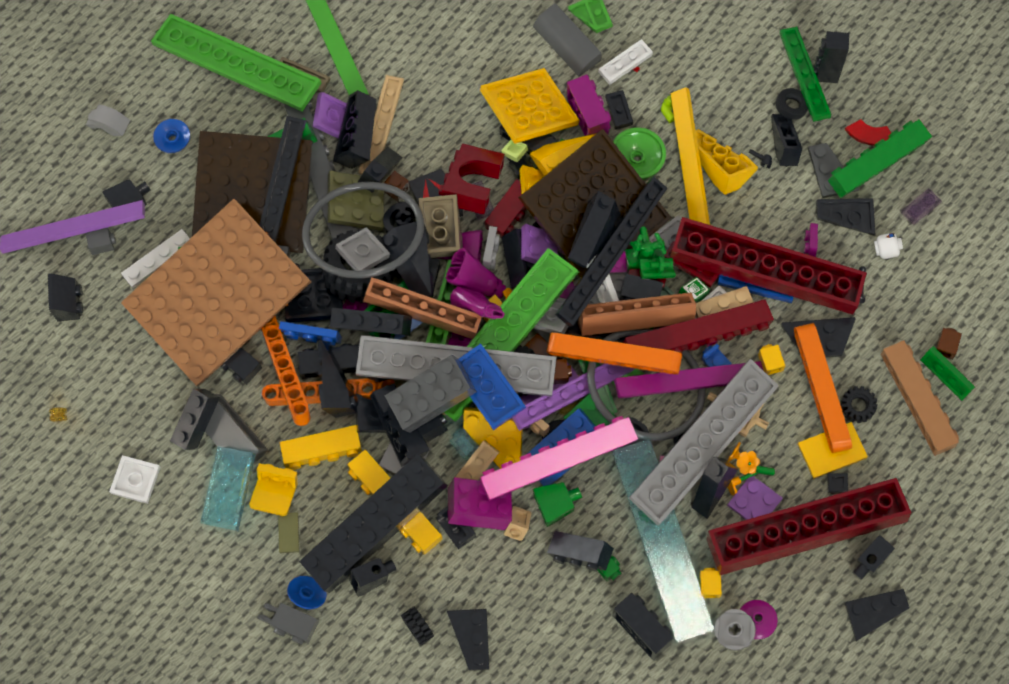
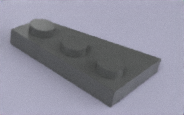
M827 143L809 146L808 151L822 198L837 196L838 194L828 180L833 176L831 172L838 167L843 169V165ZM856 188L852 192L859 191V188Z

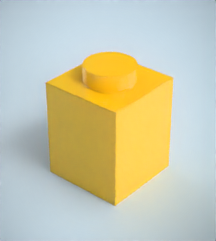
M768 344L763 346L758 353L763 371L767 375L784 371L785 363L779 345L773 346Z
M704 568V571H700L699 574L700 598H720L722 595L721 575H719L715 568Z

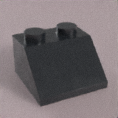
M48 274L49 310L57 322L80 319V313H83V304L79 300V296L83 294L81 284H78L76 279L72 277Z

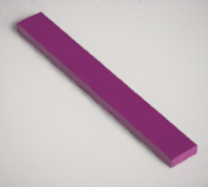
M756 361L755 363L763 370L761 361ZM745 363L680 370L679 374L654 373L616 378L614 382L618 399L726 386Z

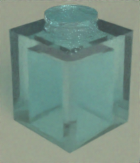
M464 428L458 429L453 433V438L449 442L463 459L469 460L479 445Z

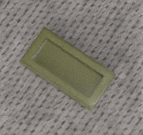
M298 512L288 513L286 516L278 515L279 553L300 552Z

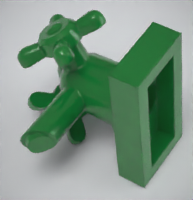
M640 228L638 239L630 242L633 249L625 250L628 270L640 269L638 262L640 259H656L657 256L665 258L664 254L667 253L665 242L660 238L659 233H654L657 241L652 243L649 239L647 228Z

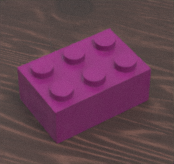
M587 74L567 82L566 98L580 120L579 125L584 136L596 134L602 129L609 135L611 116L608 110H604L603 99L601 95H597L595 91L596 85L593 80L589 79Z
M454 477L448 487V524L506 530L512 521V492L489 501L480 480Z

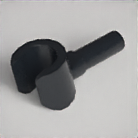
M750 149V154L762 160L760 165L764 167L767 164L766 168L770 169L772 157L768 154H759Z

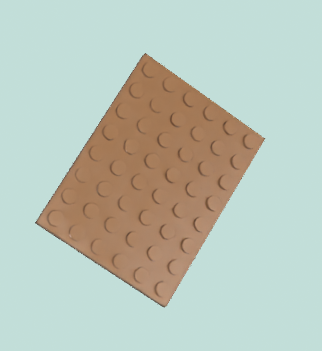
M233 199L121 303L198 387L308 286L311 281L245 209Z

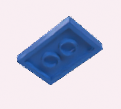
M280 321L279 329L287 336V339L298 340V337L306 339L305 341L309 343H317V340L322 339L329 346H335L336 343L341 344L342 336L337 330Z

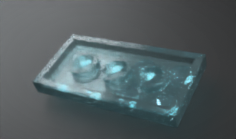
M217 447L201 524L239 531L256 456L255 453Z

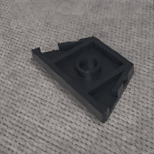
M855 317L782 322L781 327L786 331L791 342L797 347L799 352L794 335V327L814 323L825 357H839L843 355L856 319Z

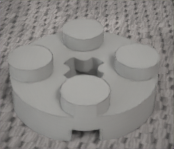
M730 609L716 620L714 631L721 645L729 650L738 651L751 645L755 638L756 627L752 618L747 613L739 609ZM735 624L741 629L737 635H733V632H730V628H733Z

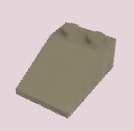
M457 195L419 198V207L422 211L424 224L430 243L427 244L428 254L431 255V258L453 256L455 252L463 248Z

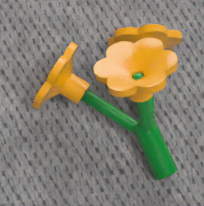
M738 442L727 460L730 462L733 459H737L736 466L740 468V473L744 474V476L733 478L727 487L732 496L737 494L735 486L741 484V481L758 473L770 476L775 474L774 468L759 466L760 459L757 458V454L754 451L740 453V442Z

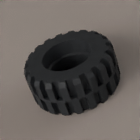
M358 229L356 232L349 230L346 231V234H338L326 246L323 260L334 267L348 270L343 266L346 260L335 249L336 244L361 230ZM380 235L375 236L385 247L382 237ZM390 256L388 259L374 266V268H379L388 263H391L392 260ZM322 269L324 283L327 288H330L331 293L335 296L339 295V298L342 300H349L350 303H355V301L360 302V304L366 303L364 302V297L371 277L346 278L331 274ZM395 269L373 278L392 284Z

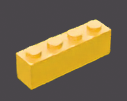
M356 425L280 442L284 466L292 470L300 469L301 465L305 464L315 466L320 464V461L327 459L329 462L337 461L339 457L345 455L347 457H355L359 455V452H362Z

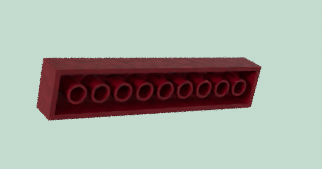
M685 217L681 219L670 254V258H673L674 261L852 315L858 308L867 272Z
M893 478L708 530L706 540L718 573L723 575L908 522L912 512L897 478Z

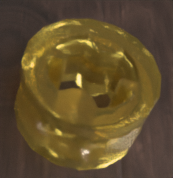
M58 407L49 410L51 414L49 417L50 421L67 420L65 415L67 413L66 408Z

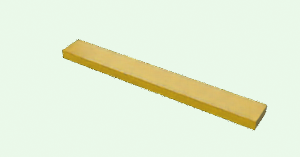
M685 87L670 94L689 219L710 225L689 88Z

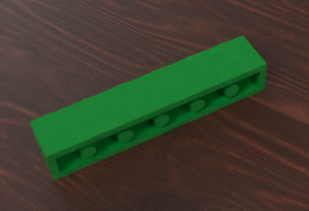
M918 119L914 123L912 120L909 121L900 132L898 130L892 132L888 136V140L881 139L874 145V149L870 150L868 148L860 154V158L856 160L854 157L846 163L847 166L843 169L838 167L831 172L833 176L828 182L840 199L928 142L932 135L921 120Z

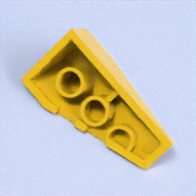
M699 129L696 130L700 162L712 183L724 195L739 190L757 171L758 166L742 153L738 155L731 151L732 148L726 145L724 147L717 143V139Z
M595 134L546 144L530 153V156L543 176H545Z

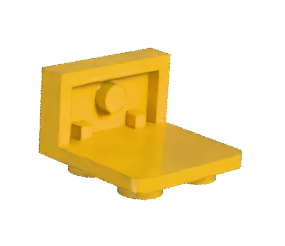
M259 463L257 467L258 480L249 503L250 508L286 516L298 485L297 472L289 468L282 469L271 464Z

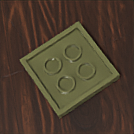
M329 171L328 193L339 187L358 183L361 176ZM367 189L355 190L342 194L328 202V223L359 228L367 227L368 229L382 231L384 228V191L375 190L373 193Z

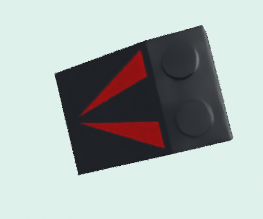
M442 168L409 181L410 189L418 205L419 198L439 196V189L441 184L444 185L445 178ZM459 209L460 217L463 216V209Z

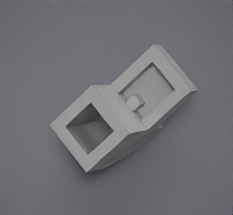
M98 105L88 115L86 126L92 129L102 128L112 136H123L130 120L113 108Z

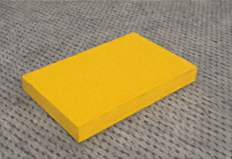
M852 422L846 424L852 441V449L831 453L825 433L798 442L797 445L813 479L868 458Z

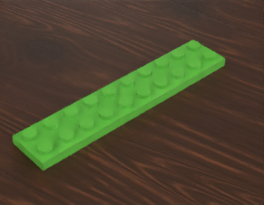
M173 14L168 16L151 40L152 44L160 49L302 112L321 85L319 78Z
M548 248L500 306L504 312V317L501 319H489L467 347L475 348L482 344L484 349L514 352L579 271ZM468 397L443 413L456 422L464 413L465 407H469L473 401Z

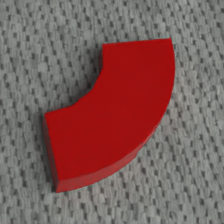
M862 119L845 127V131L853 139L872 146L881 139L888 140V136L891 134L887 126L872 127L867 125Z

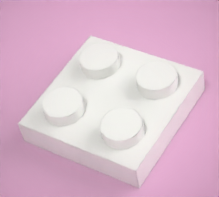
M122 455L109 492L113 495L148 504L161 467Z

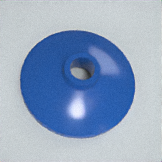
M168 119L156 127L153 140L161 151L176 153L184 149L189 143L190 131L188 126L181 120ZM175 136L176 139L170 140V137Z
M299 576L292 579L287 588L290 600L295 605L304 609L319 608L324 604L327 597V592H324L318 583L309 576Z

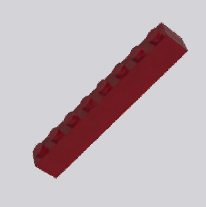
M766 299L626 337L623 343L682 353L688 349L689 351H694L702 345L712 346L723 339L724 341H729L738 335L747 336L755 330H759V332L765 331L769 328L774 318Z

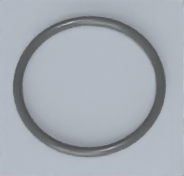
M380 182L352 183L329 192L314 204L303 224L302 241L310 259L323 270L340 277L370 278L396 269L414 254L423 237L424 218L416 201L405 191L395 186ZM362 189L382 190L400 197L411 207L417 223L416 234L411 245L396 260L379 268L352 271L334 267L322 260L311 245L310 227L314 217L325 204L342 194Z
M644 328L614 332L603 340L613 342L622 337L645 333L653 329ZM684 350L682 356L686 359L691 369L699 368L690 352ZM589 361L587 384L591 398L603 417L612 424V420L615 417L603 404L595 384V367L597 362ZM705 388L698 389L696 407L684 424L674 430L663 433H648L634 429L638 439L662 441L685 433L702 413L705 403Z

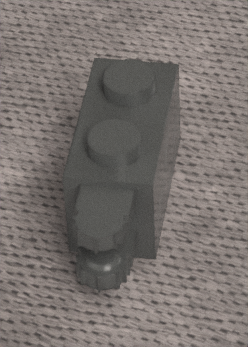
M265 603L264 608L275 613L273 619L265 615H259V620L271 625L274 628L273 632L282 637L287 634L292 637L291 640L295 643L302 645L305 642L309 644L319 623L316 618L283 603H280L278 608Z

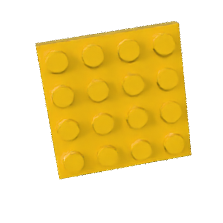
M545 68L481 85L480 91L514 144L579 124L580 120Z

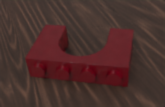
M462 143L460 150L455 152L454 162L451 161L449 173H446L444 178V185L441 184L439 196L457 195L459 209L484 215L489 204L491 189L470 184L464 181L462 177L478 174L499 179L504 166L505 154Z

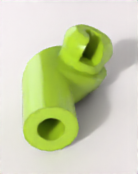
M669 95L662 103L661 112L668 123H672L675 120L672 112L671 95Z

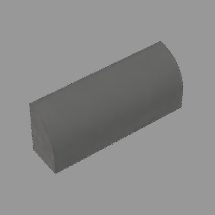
M556 3L546 9L535 21L533 28L578 77L601 61L602 53Z
M215 394L220 399L205 432L238 472H242L257 462L268 449L221 394Z

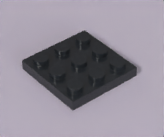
M322 268L301 270L311 283L292 299L288 306H285V320L288 323L331 319L332 308L343 309V300L339 298V295L335 296L331 293L330 288L326 287L325 280L322 277Z

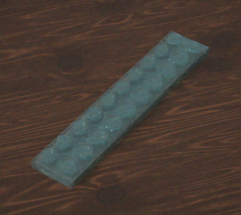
M648 439L613 450L612 454L671 631L673 632L675 643L714 631L674 509L657 526L629 499L631 494L658 465L651 440Z

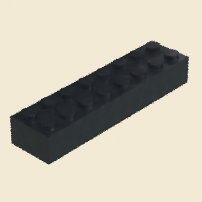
M417 454L299 562L323 591L330 593L350 576L352 569L361 566L447 488L448 485L424 457Z

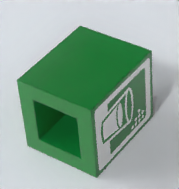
M696 277L682 286L678 294L692 293L695 302L698 303L707 296L710 289Z

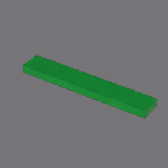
M798 27L780 30L783 45L813 122L831 118V111Z

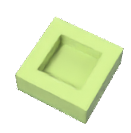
M511 139L502 149V153L511 160L518 162L528 151V146L522 142L514 144Z

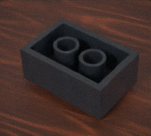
M630 593L614 608L612 616L654 661L672 644L673 632L668 626H662L659 623L657 614L653 610L648 611L644 606V600L639 595L635 596L633 593Z

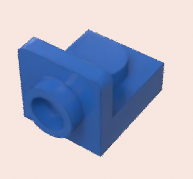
M715 344L713 347L708 346L702 352V361L707 367L732 364L719 350L720 346L718 344Z

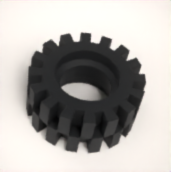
M854 386L853 389H848L840 405L843 414L846 415L845 418L851 419L853 423L854 421L861 423L862 421L867 422L868 419L870 420L876 412L878 405L876 404L877 398H874L875 394L870 393L869 388L864 390V386L860 388ZM857 398L862 399L866 403V409L864 411L854 410L851 405L852 401Z
M415 606L401 615L404 623L420 645L434 637L428 624Z

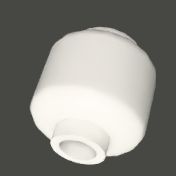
M895 233L879 235L877 241H874L876 254L882 259L898 257L900 249H903L902 240L897 238Z

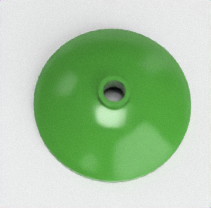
M630 128L621 132L613 140L614 144L642 180L656 175L663 167L666 158L665 145L662 139L653 131L645 128ZM638 156L641 160L636 161L634 158Z

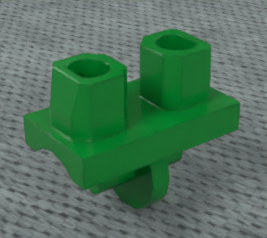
M657 256L656 259H640L638 261L641 279L674 278L676 276L673 268V258Z

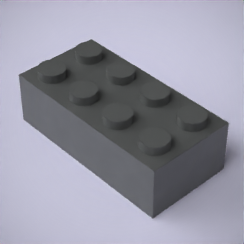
M450 355L386 394L385 398L402 429L410 433L477 391L459 358Z

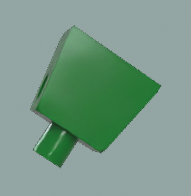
M564 482L533 489L534 498L547 527L574 512L573 502L582 498L578 487L568 491Z

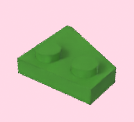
M582 0L568 6L569 11L595 33L613 27L603 0Z

